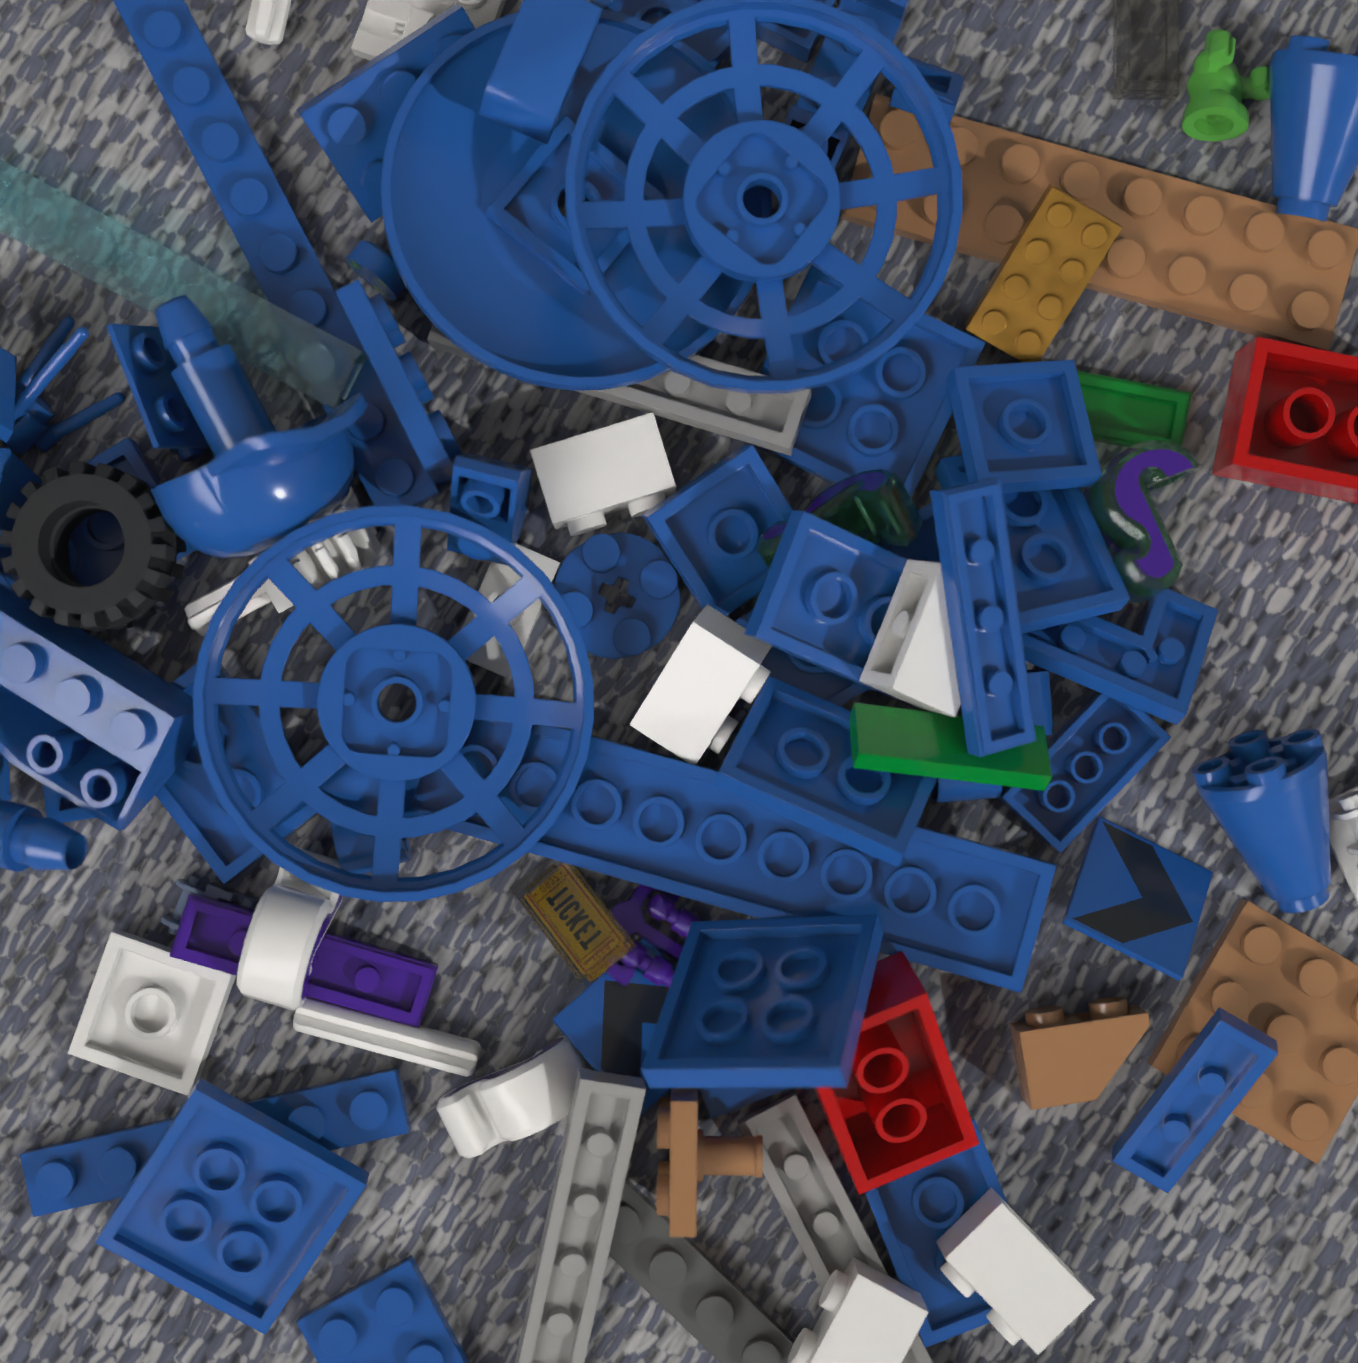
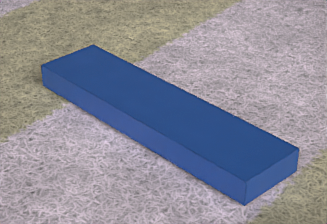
M986 478L930 491L968 754L982 757L1036 741L1001 479Z

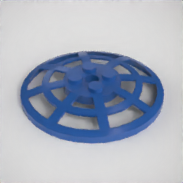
M703 0L665 16L635 36L607 65L586 97L572 133L565 171L566 220L573 252L590 292L611 322L639 350L671 371L709 387L746 394H787L825 386L860 371L892 349L922 318L941 288L956 251L963 212L962 171L954 134L939 99L916 65L887 37L857 17L816 0ZM755 23H778L811 30L842 43L859 56L836 87L798 69L773 64H758ZM728 25L731 67L718 69L692 80L674 92L663 104L633 76L648 60L675 42L707 29ZM880 72L896 87L914 113L930 150L932 168L894 174L891 160L880 135L865 113L855 105ZM760 87L790 91L814 101L820 107L801 131L781 122L763 120ZM724 91H734L737 124L721 130L706 143L678 119L684 112L702 100ZM616 97L645 125L637 138L628 162L624 184V201H585V177L591 145L603 115ZM841 123L850 131L861 147L870 167L872 178L846 182L838 181L835 169L826 153L822 150V147ZM661 140L690 165L683 186L682 198L644 200L643 190L647 168L655 148ZM754 186L769 188L778 199V211L768 218H758L751 215L743 203L744 192ZM937 195V221L932 249L920 281L908 298L877 278L876 275L882 268L893 241L897 219V202ZM876 205V218L872 239L865 257L859 265L831 245L829 241L838 223L840 210ZM685 226L692 244L701 257L679 284L671 277L658 258L649 238L647 228ZM588 229H627L631 246L642 270L656 290L666 299L643 327L625 310L607 284L593 252ZM810 264L842 286L837 293L818 306L796 315L787 316L782 280L798 274ZM722 273L737 280L756 283L761 319L729 315L707 306L700 299ZM858 298L891 319L877 336L851 354L819 368L797 372L791 340L792 335L805 333L830 322L850 308ZM688 316L695 322L723 334L749 339H764L770 375L748 376L713 369L681 356L664 345V343Z
M409 505L367 506L331 514L292 531L262 552L233 582L213 614L199 650L193 685L194 732L203 769L220 805L243 836L273 863L306 883L341 896L377 902L422 901L460 892L497 875L524 856L554 825L573 795L588 757L594 722L593 678L585 642L569 606L547 575L518 547L488 528L448 512ZM373 526H395L393 565L376 566L353 571L326 583L318 590L289 561L306 548L341 533ZM422 528L442 531L478 545L505 562L521 579L491 603L484 595L461 580L433 569L421 568ZM269 579L296 609L286 618L272 640L263 664L261 679L220 677L223 655L234 625L253 594ZM381 585H392L390 624L375 626L356 634L331 606L337 600L359 590ZM419 587L428 588L453 598L470 609L476 617L448 641L429 629L417 626ZM538 598L550 613L564 643L573 679V702L534 698V683L528 658L516 632L509 624ZM311 623L336 650L335 654L325 667L320 682L282 680L283 670L291 649L303 630ZM493 636L500 643L509 663L515 696L476 693L473 676L465 660ZM399 683L408 686L413 691L416 697V709L410 717L403 720H394L382 712L379 706V696L382 689L387 685ZM218 704L259 706V720L265 745L277 771L285 782L255 808L242 792L227 760L219 728ZM280 707L318 710L320 725L329 744L302 767L295 759L287 742L281 720ZM474 720L513 723L512 731L502 756L491 773L483 779L460 752L469 736ZM532 725L571 728L568 750L556 781L536 812L522 825L499 798L498 794L507 785L521 763L531 736ZM346 763L367 776L380 779L377 815L367 814L344 805L326 794L320 786ZM441 769L464 796L459 801L438 811L413 817H403L406 780L421 778ZM303 801L313 811L336 825L361 834L375 836L372 876L348 872L318 861L287 842L273 827ZM475 813L481 816L502 842L487 854L457 868L421 877H398L402 838L419 837L443 831L467 820Z

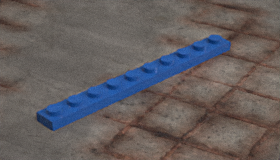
M113 0L326 414L359 391L363 395L368 406L364 413L347 429L353 447L355 470L374 506L409 505L417 507L441 495L436 484L423 468L335 293L329 277L186 1Z

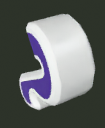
M299 848L318 861L342 869L337 859ZM280 867L275 884L267 888L257 905L244 941L237 973V987L242 995L292 1011L301 1007L306 1000L314 955L342 902L343 896L306 883Z
M565 1035L537 1051L529 1059L465 1083L439 1099L436 1109L458 1154L466 1158L476 1157L501 1142L507 1140L516 1141L528 1137L569 1116L579 1068L592 1070V1068Z

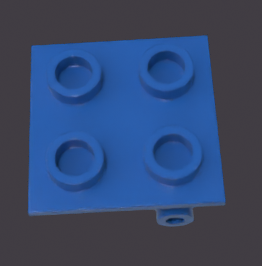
M113 323L107 325L110 338L154 449L169 448L170 453H178L182 463L194 461L204 456L205 451L203 448H210L171 375V372L177 368V365L170 352L165 351L159 327Z

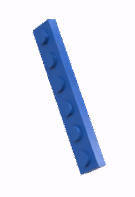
M398 1067L244 1101L246 1104L330 1151L407 1134L411 1130ZM174 1117L34 1148L21 1153L20 1158L33 1217L122 1198Z

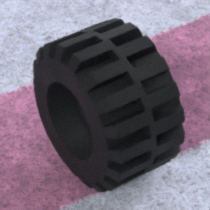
M82 461L70 462L69 471L56 466L43 472L46 480L45 484L41 485L30 481L20 490L28 499L23 506L11 503L5 515L16 520L13 531L1 530L0 544L9 546L12 549V556L1 558L5 573L17 575L19 580L13 583L11 587L19 598L32 601L29 607L31 610L42 617L53 618L54 623L105 632L106 629L123 630L133 627L132 621L135 619L146 621L157 614L153 608L157 601L168 603L175 591L167 586L172 577L182 578L185 566L176 563L177 552H186V542L176 535L163 518L150 491L153 488L146 485L147 482L113 466L98 463V466H93ZM109 511L117 518L123 530L125 540L123 557L117 569L107 579L92 586H84L74 577L67 560L68 541L72 531L83 519L97 512Z

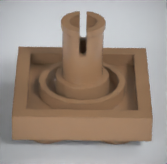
M672 1088L671 1096H662L659 1099L657 1149H670V1161H658L656 1216H669V1237H696L697 1182H703V1175L756 1176V1178H762L763 1175L762 1135L704 1136V1129H697L698 1088Z

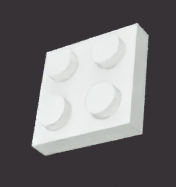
M119 929L112 931L68 1054L188 1096L203 1071L236 975L169 957L172 949L170 947Z

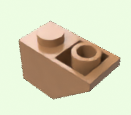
M1122 996L1091 1000L1088 1002L1089 1012L1064 1015V1010L1061 1006L1039 1007L1025 1011L1026 1021L1010 1023L1021 1099L1031 1110L1097 1100L1149 1028L1148 1012L1136 1005H1127V998Z

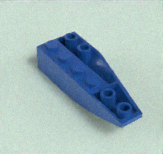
M0 586V753L11 764L118 831L125 829L184 762L196 738L194 732L193 697L83 630L54 623L53 618L38 615L29 608L32 602L19 598L17 594Z

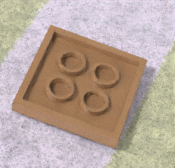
M1242 899L1147 1063L1168 1075L1219 1007L1277 1040L1278 1055L1233 1110L1232 1114L1318 1164L1358 1095V965L1250 901Z

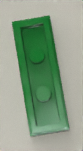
M854 703L849 716L853 768L1042 791L1046 790L1052 778L1044 726L1034 725L1036 741L979 757L967 752L962 716L956 715V717L934 712Z

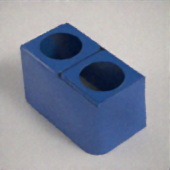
M523 0L489 79L479 115L544 144H548L593 38L603 9L587 0Z

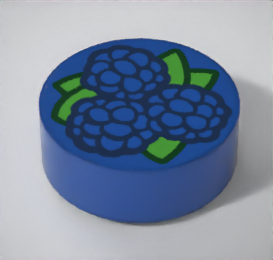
M360 240L346 257L349 266L386 297L396 300L406 288L393 257L376 244L368 240Z

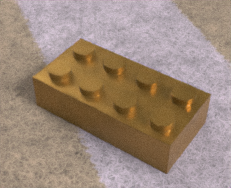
M1049 183L966 320V330L1023 363L1039 362L1122 230V227Z

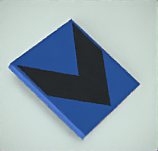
M1099 816L1093 827L1062 923L1179 981L1185 973L1213 872Z
M643 939L639 942L646 948L649 956L652 957L654 954H657L669 962L659 949ZM620 960L617 961L619 965H624ZM636 967L634 975L627 986H623L604 973L557 1014L552 1021L595 1071L644 1079L646 1091L640 1114L642 1116L670 1089L649 1088L641 1070L669 988L662 983L659 986L655 985L642 976L643 970Z

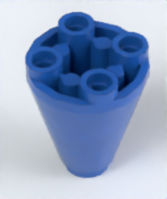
M1295 35L1290 36L1286 49L1272 52L1269 64L1272 196L1278 198L1277 214L1301 216L1327 222L1330 207L1338 206L1358 167V46L1356 47L1355 54L1351 55L1328 52L1330 41L1317 37Z
M1303 729L1287 736L1269 739L1263 730H1252L1234 736L1228 741L1230 752L1217 758L1205 760L1192 768V774L1199 795L1266 895L1277 902L1280 911L1285 913H1301L1315 909L1329 899L1330 895L1327 887L1331 883L1327 753L1320 731L1317 729Z

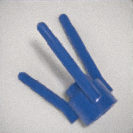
M70 316L63 318L16 382L14 432L7 443L3 442L21 455H24L34 444L46 453L62 437L101 417L106 412L121 405L125 400V396L117 392L54 426L48 423L55 416V412L39 395L89 336L87 328L79 327L63 343L75 325V320Z

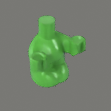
M1217 29L1207 33L1205 50L1195 57L1193 63L1194 70L1187 82L1189 103L1183 113L1182 129L1188 136L1200 141L1217 142L1242 135L1248 130L1249 114L1246 107L1242 104V99H1270L1269 68L1267 66L1256 67L1250 72V76L1242 77L1239 69L1233 62L1236 39L1226 30Z

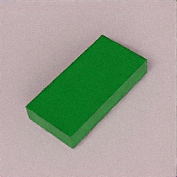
M1077 371L1094 441L1143 451L1165 449L1181 454L1191 392Z

